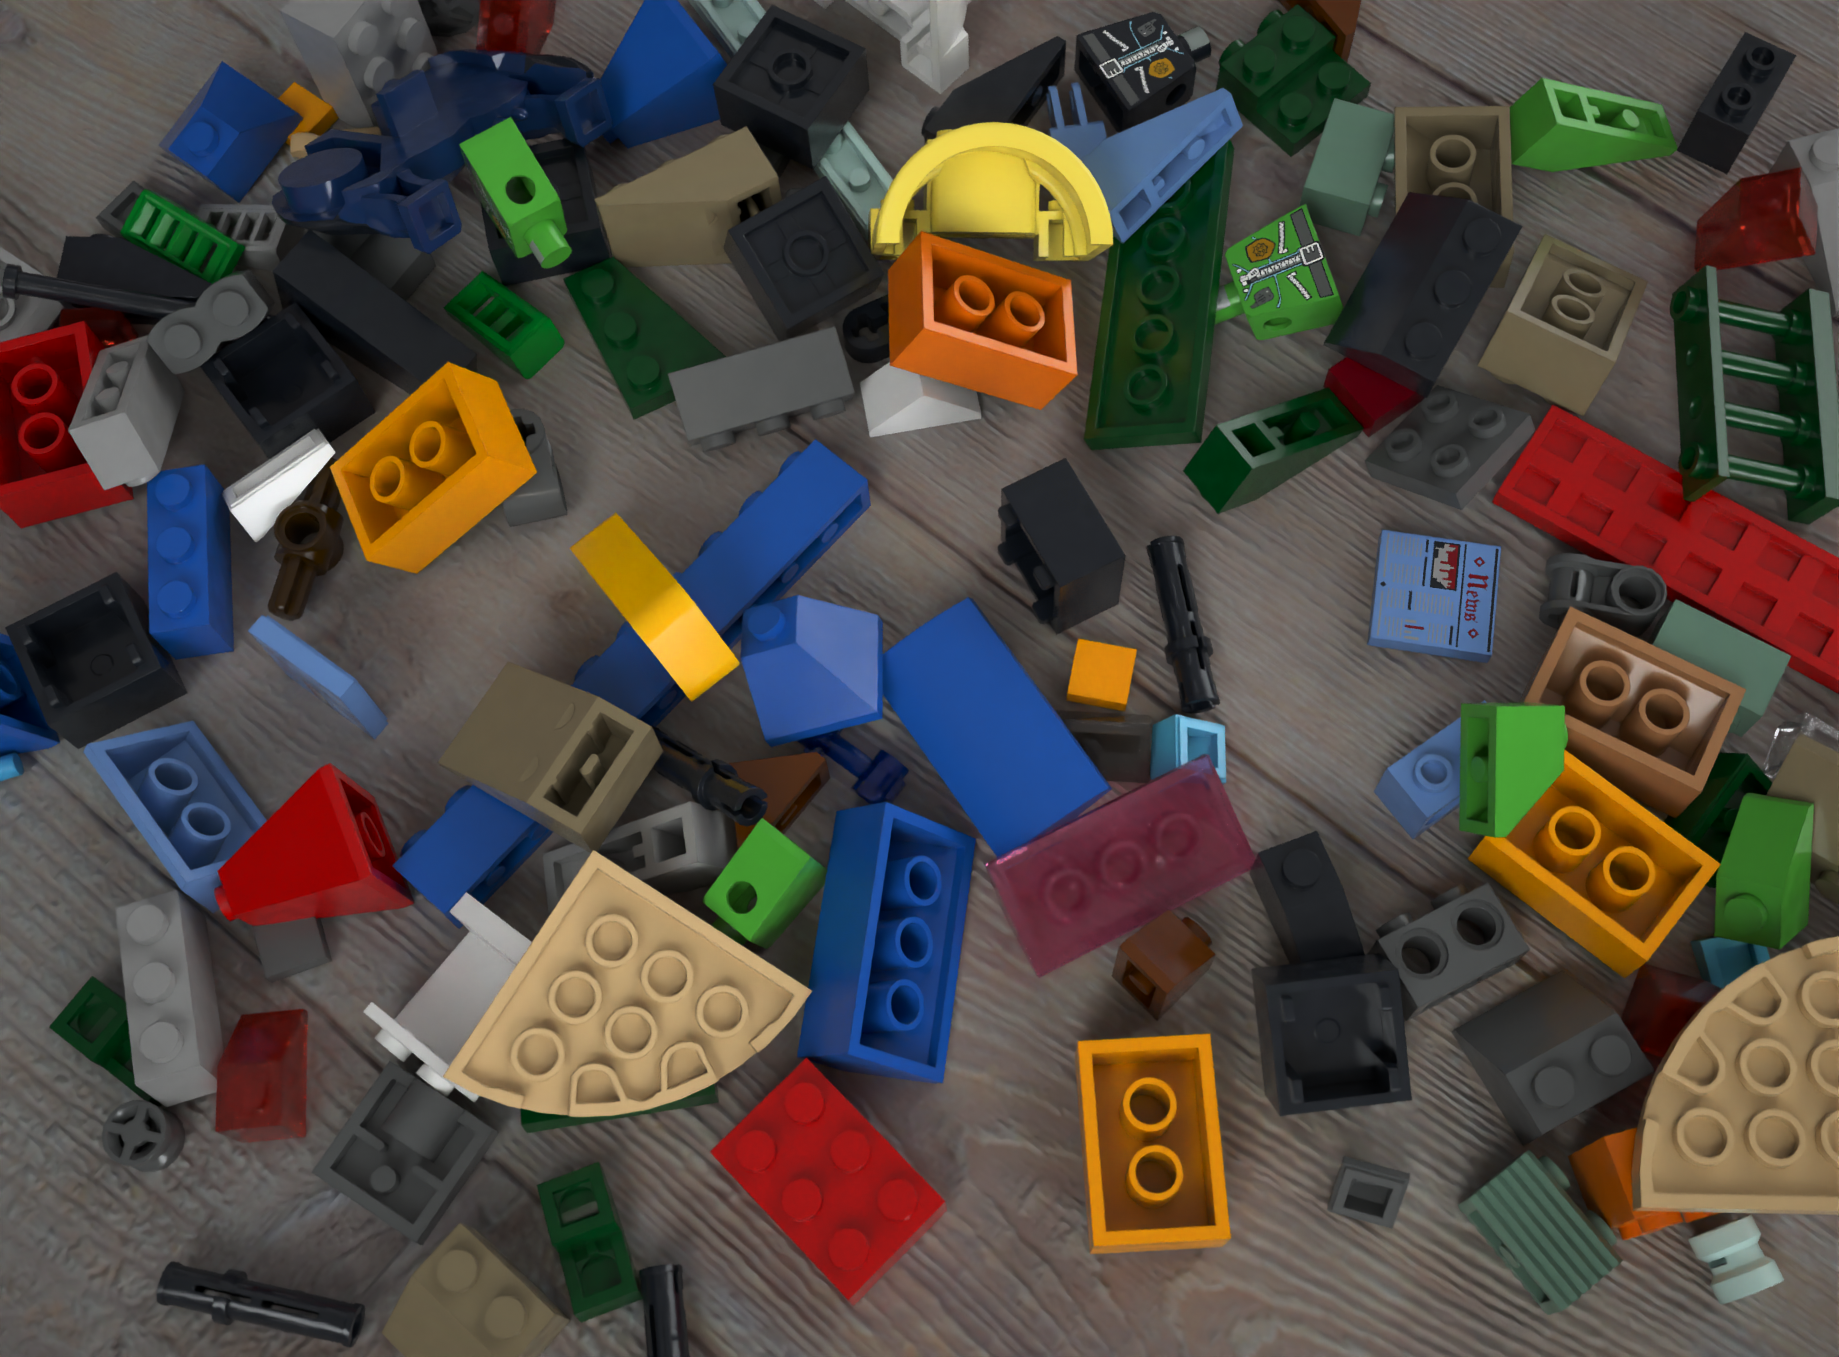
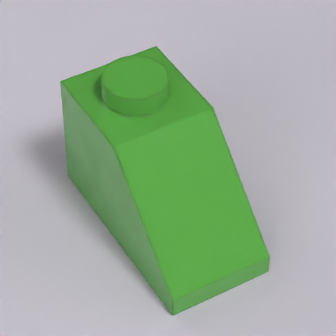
M1529 702L1461 703L1459 831L1490 837H1507L1564 771V750L1568 742L1564 705Z
M1747 793L1743 796L1716 876L1715 937L1780 950L1808 925L1814 803Z

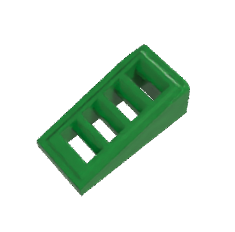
M144 189L140 193L120 232L121 236L130 243L211 284L233 272L246 248L180 204L149 189ZM213 243L218 244L205 270L202 271L200 268Z
M484 271L480 272L443 307L450 317L525 379H531L564 346V339L548 316ZM491 296L494 297V299L480 313H478L476 316L472 315Z

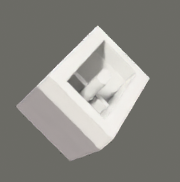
M890 362L860 382L869 437L981 419L977 391L890 366Z

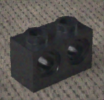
M1745 32L1697 110L1677 151L1728 174L1797 55Z

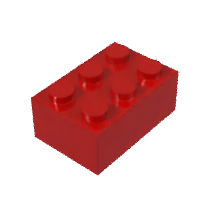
M85 321L0 342V509L20 528L134 499L132 487L126 484L107 490L102 488L68 431L99 351L106 349Z
M807 1058L710 1151L714 1158L852 1306L947 1211L946 1201Z

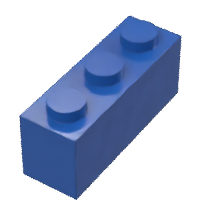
M205 464L163 470L147 482L149 634L175 660L234 651L230 510L222 495L225 489Z

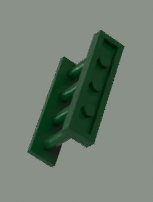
M1705 265L1672 294L1670 303V315L1674 321L1681 448L1678 469L1682 475L1683 500L1694 502L1726 479L1784 490L1787 499L1788 521L1809 525L1839 506V401L1829 293L1808 288L1779 312L1718 299L1716 267ZM1720 324L1772 335L1775 341L1776 361L1722 350ZM1723 374L1775 385L1779 392L1780 413L1726 402ZM1726 426L1780 437L1783 446L1784 466L1728 454Z

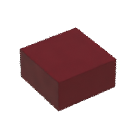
M1347 357L1328 369L1323 385L1324 388L1329 387L1364 428L1363 432L1368 438L1425 398Z

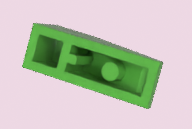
M1541 78L1510 106L1511 161L1513 165L1556 172L1670 156L1678 150L1662 104Z

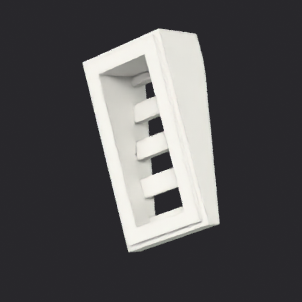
M319 428L317 430L313 429L223 490L224 493L222 495L229 510L252 539L258 542L275 524L280 512L295 501L335 454V451Z

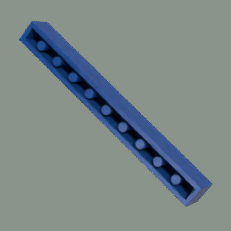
M815 439L803 452L796 451L785 460L779 470L778 477L763 492L756 491L746 499L740 508L737 519L724 532L717 531L713 533L701 546L698 558L683 573L676 572L672 575L695 602L730 650L742 637L743 610L780 600L871 506L868 480ZM627 620L620 627L615 642L601 656H592L582 664L575 675L574 683L571 685L596 695L646 724L655 727L686 696ZM466 785L451 796L445 806V813L428 830L424 829L415 833L404 844L400 852V858L392 866L421 895L460 929L463 924L449 911L467 892L484 905L551 836L553 831L478 787Z

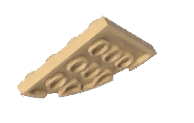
M593 850L443 1077L479 1096L506 1106L539 1113L568 1115L570 1117L614 1116L648 1110L680 1100L713 1085L720 1078L741 1066L755 1053H759L793 1019L812 990Z
M1839 936L1807 943L1800 948L1782 953L1754 966L1709 999L1690 1018L1672 1041L1656 1069L1644 1099L1635 1135L1632 1164L1633 1211L1839 1215Z

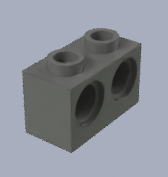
M1489 883L1468 892L1464 884L1453 887L1431 901V905L1434 908L1432 912L1416 920L1407 912L1393 918L1376 930L1380 938L1377 939L1366 955L1379 953L1399 969L1403 1017L1406 1021L1513 966L1530 950ZM1469 920L1477 924L1483 931L1484 944L1474 945L1465 941L1458 932L1457 921ZM1414 948L1423 952L1430 962V973L1418 974L1407 968L1402 960V949Z

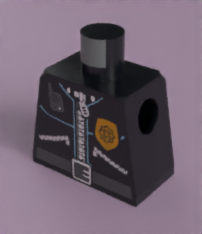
M1151 12L1077 35L1074 70L1117 133H1120L1188 102L1193 95L1196 75L1195 63L1210 57L1211 44L1207 34L1201 27L1196 26L1176 36L1161 14Z

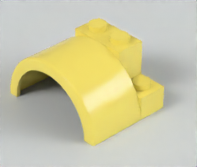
M976 123L957 129L937 131V137L927 139L925 145L912 155L891 182L884 199L881 200V207L870 208L868 214V247L876 260H897L920 231L941 238L1034 239L1033 261H1089L1113 246V229L1107 203L1089 169L1071 150L1056 139L1035 129L1012 123ZM1040 184L1056 199L1048 201V211H1039ZM924 186V210H914V200L912 198Z

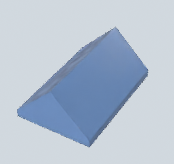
M188 721L87 744L83 753L180 889L212 913L219 910L214 889L222 885L217 871L267 820L195 722Z

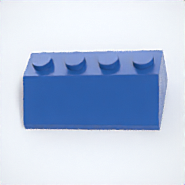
M888 802L836 811L808 985L812 992L805 1003L797 1053L798 1058H807L811 1062L845 1072L934 1084L943 1083L976 838Z

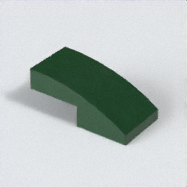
M91 976L49 1028L90 1061L105 1068L143 1100L160 1107L161 1103L135 1085L126 1000L103 982Z
M596 1162L538 1184L537 1189L551 1244L559 1253L576 1318L582 1323L642 1300V1290L631 1252L601 1164Z

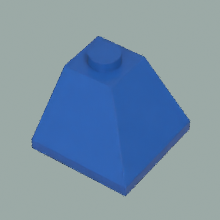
M222 61L158 146L240 203L303 117Z
M800 595L743 610L740 659L765 741L770 747L883 719V621L879 615Z

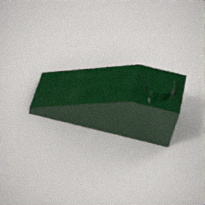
M1328 387L1217 424L1183 471L1199 490L1202 497L1209 502L1217 514L1257 500L1358 437L1364 428Z

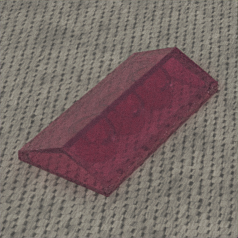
M1205 753L984 865L1003 915L1033 971L1040 978L1154 920L1168 909L1171 911L1251 870L1256 858L1209 754Z

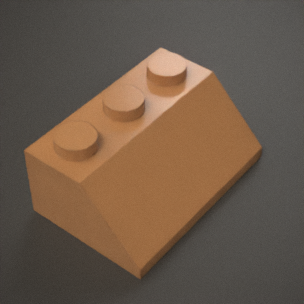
M1570 606L1531 676L1519 702L1564 705L1565 724L1568 731V742L1565 750L1625 794L1677 818L1702 792L1747 689Z

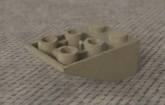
M747 126L729 135L718 136L708 145L679 159L668 160L660 165L658 169L629 183L618 184L606 194L594 200L612 257L625 267L732 263L723 249L728 230L782 200L777 173Z
M507 662L442 755L438 764L589 853H592L593 850L596 852L599 850L663 753V749L652 726L591 693Z

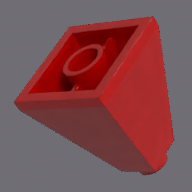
M331 763L319 768L217 871L222 885L214 889L216 902L223 915L229 921L240 919L252 926L311 917L318 919L405 908L415 903L406 879L392 866L398 860L375 797Z

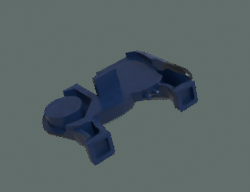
M464 49L452 50L429 57L430 69L425 72L424 70L416 69L399 80L391 79L376 94L378 101L371 104L382 135L331 129L304 146L308 156L293 162L280 173L278 182L282 190L273 195L272 206L278 217L287 225L332 236L381 234L393 238H410L414 249L431 254L461 232L462 223L448 185L466 166L459 144L511 117L525 140L542 138L548 134L562 133L570 142L584 147L611 129L613 124L600 78H593L594 74L587 65L571 57L551 54Z

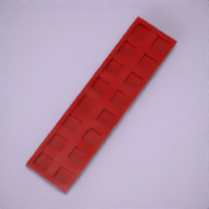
M1552 405L1497 491L1492 503L1593 559L1653 569L1662 577L1666 584L1667 600L1674 602L1677 599L1791 655L1787 666L1839 694V558L1713 490H1710L1694 502L1683 500L1682 475L1680 472L1563 409Z

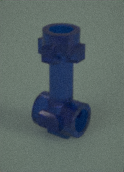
M843 729L797 740V742L805 747L804 753L817 752L821 756L825 754L858 779L851 789L870 805L887 801L892 804L906 786L903 779L909 773V770L900 761L882 749L872 759L840 736Z

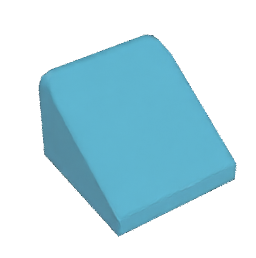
M1174 714L1152 725L1150 728L1151 782L1175 785L1225 784V725Z

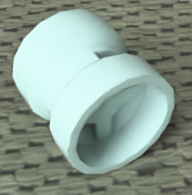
M1752 1214L1688 1239L1697 1259L1708 1263L1713 1274L1710 1286L1720 1305L1749 1296L1784 1281L1775 1260L1765 1256L1758 1244L1761 1232Z

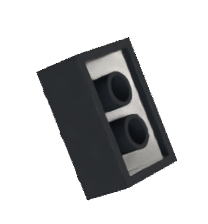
M1409 192L1326 338L1324 346L1427 398L1511 250L1522 226L1469 199Z

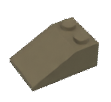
M1544 234L1477 366L1489 371L1496 379L1503 383L1517 384L1542 396L1550 405H1555L1564 410L1569 409L1584 416L1617 361L1648 281Z

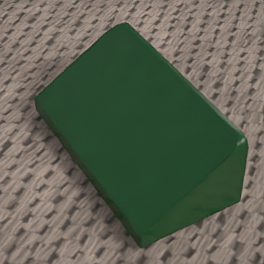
M1719 752L1702 792L1677 818L1668 815L1664 823L1721 864L1743 796L1747 793L1767 795L1772 782L1749 754ZM1719 868L1706 883V886L1716 888V876Z

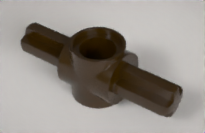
M330 458L308 484L304 499L294 501L283 509L277 516L274 524V534L279 542L274 558L281 564L267 606L271 614L284 620L293 621L303 616L315 577L325 575L327 571L338 564L343 555L344 544L339 534L344 518L337 512L342 497L330 469V466L337 461L334 458ZM318 532L312 541L301 544L306 536Z

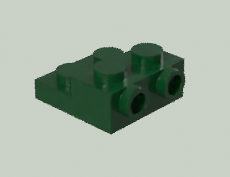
M1297 4L1285 14L1279 9L1272 11L1261 22L1256 37L1247 44L1241 39H1237L1223 51L1219 59L1220 67L1216 91L1224 88L1230 92L1237 110L1292 157L1323 133L1334 98L1359 104L1368 97L1371 83L1333 51L1336 36Z

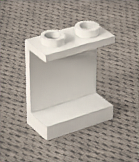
M466 892L449 912L469 930V933L397 1017L393 1019L373 1002L363 1012L382 1027L374 1038L403 1062L411 1053L424 1062L416 1074L434 1089L447 1097L455 1087L475 1103L480 1097L479 1095L444 1078L443 1075L532 942Z

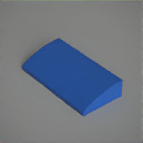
M968 597L940 613L883 654L884 697L1001 863L1019 864L1112 789L972 598Z

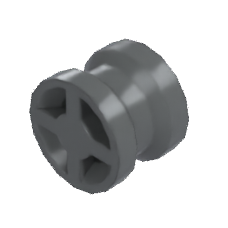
M132 1100L121 1104L110 1113L102 1132V1143L108 1156L124 1166L132 1167L142 1172H156L167 1168L178 1158L185 1141L183 1123L177 1115L146 1100ZM147 1141L152 1142L147 1147L142 1148V1145Z

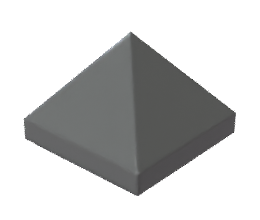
M1344 1156L1327 1205V1211L1392 1229L1410 1181V1174Z

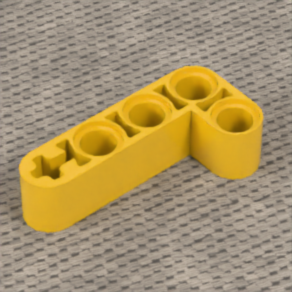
M616 512L569 548L691 702L740 665L738 659L683 587Z

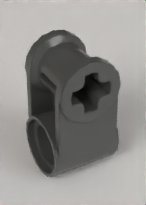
M524 408L510 410L523 441H526V448L537 473L502 502L509 526L513 527L567 515V505L561 478L555 464L552 447L547 439L540 417L533 411Z
M1557 554L1551 556L1546 561L1545 574L1550 578L1547 602L1540 606L1539 619L1544 624L1558 629L1566 614L1564 611L1567 612L1571 606L1634 637H1638L1650 627L1664 605L1667 597L1666 584L1658 573L1644 566L1596 560L1582 554ZM1620 596L1635 598L1644 609L1628 607L1623 603Z

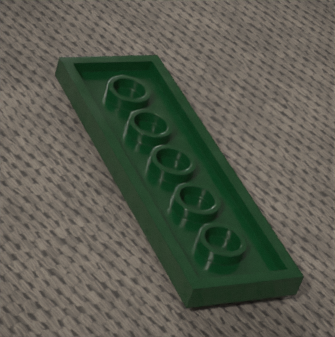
M1230 139L1124 243H1121L1113 236V246L1109 247L1084 432V441L1091 450L1202 442L1234 158V146Z

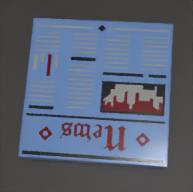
M1382 529L1378 538L1367 645L1488 663L1493 649L1501 546Z
M261 615L248 630L287 676L373 739H376L388 725L387 717L353 676L268 615L266 617Z

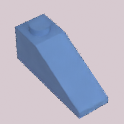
M1221 88L1104 139L1090 154L1080 159L1089 169L1103 193L1110 213L1113 236L1121 243H1124L1243 126L1230 92Z

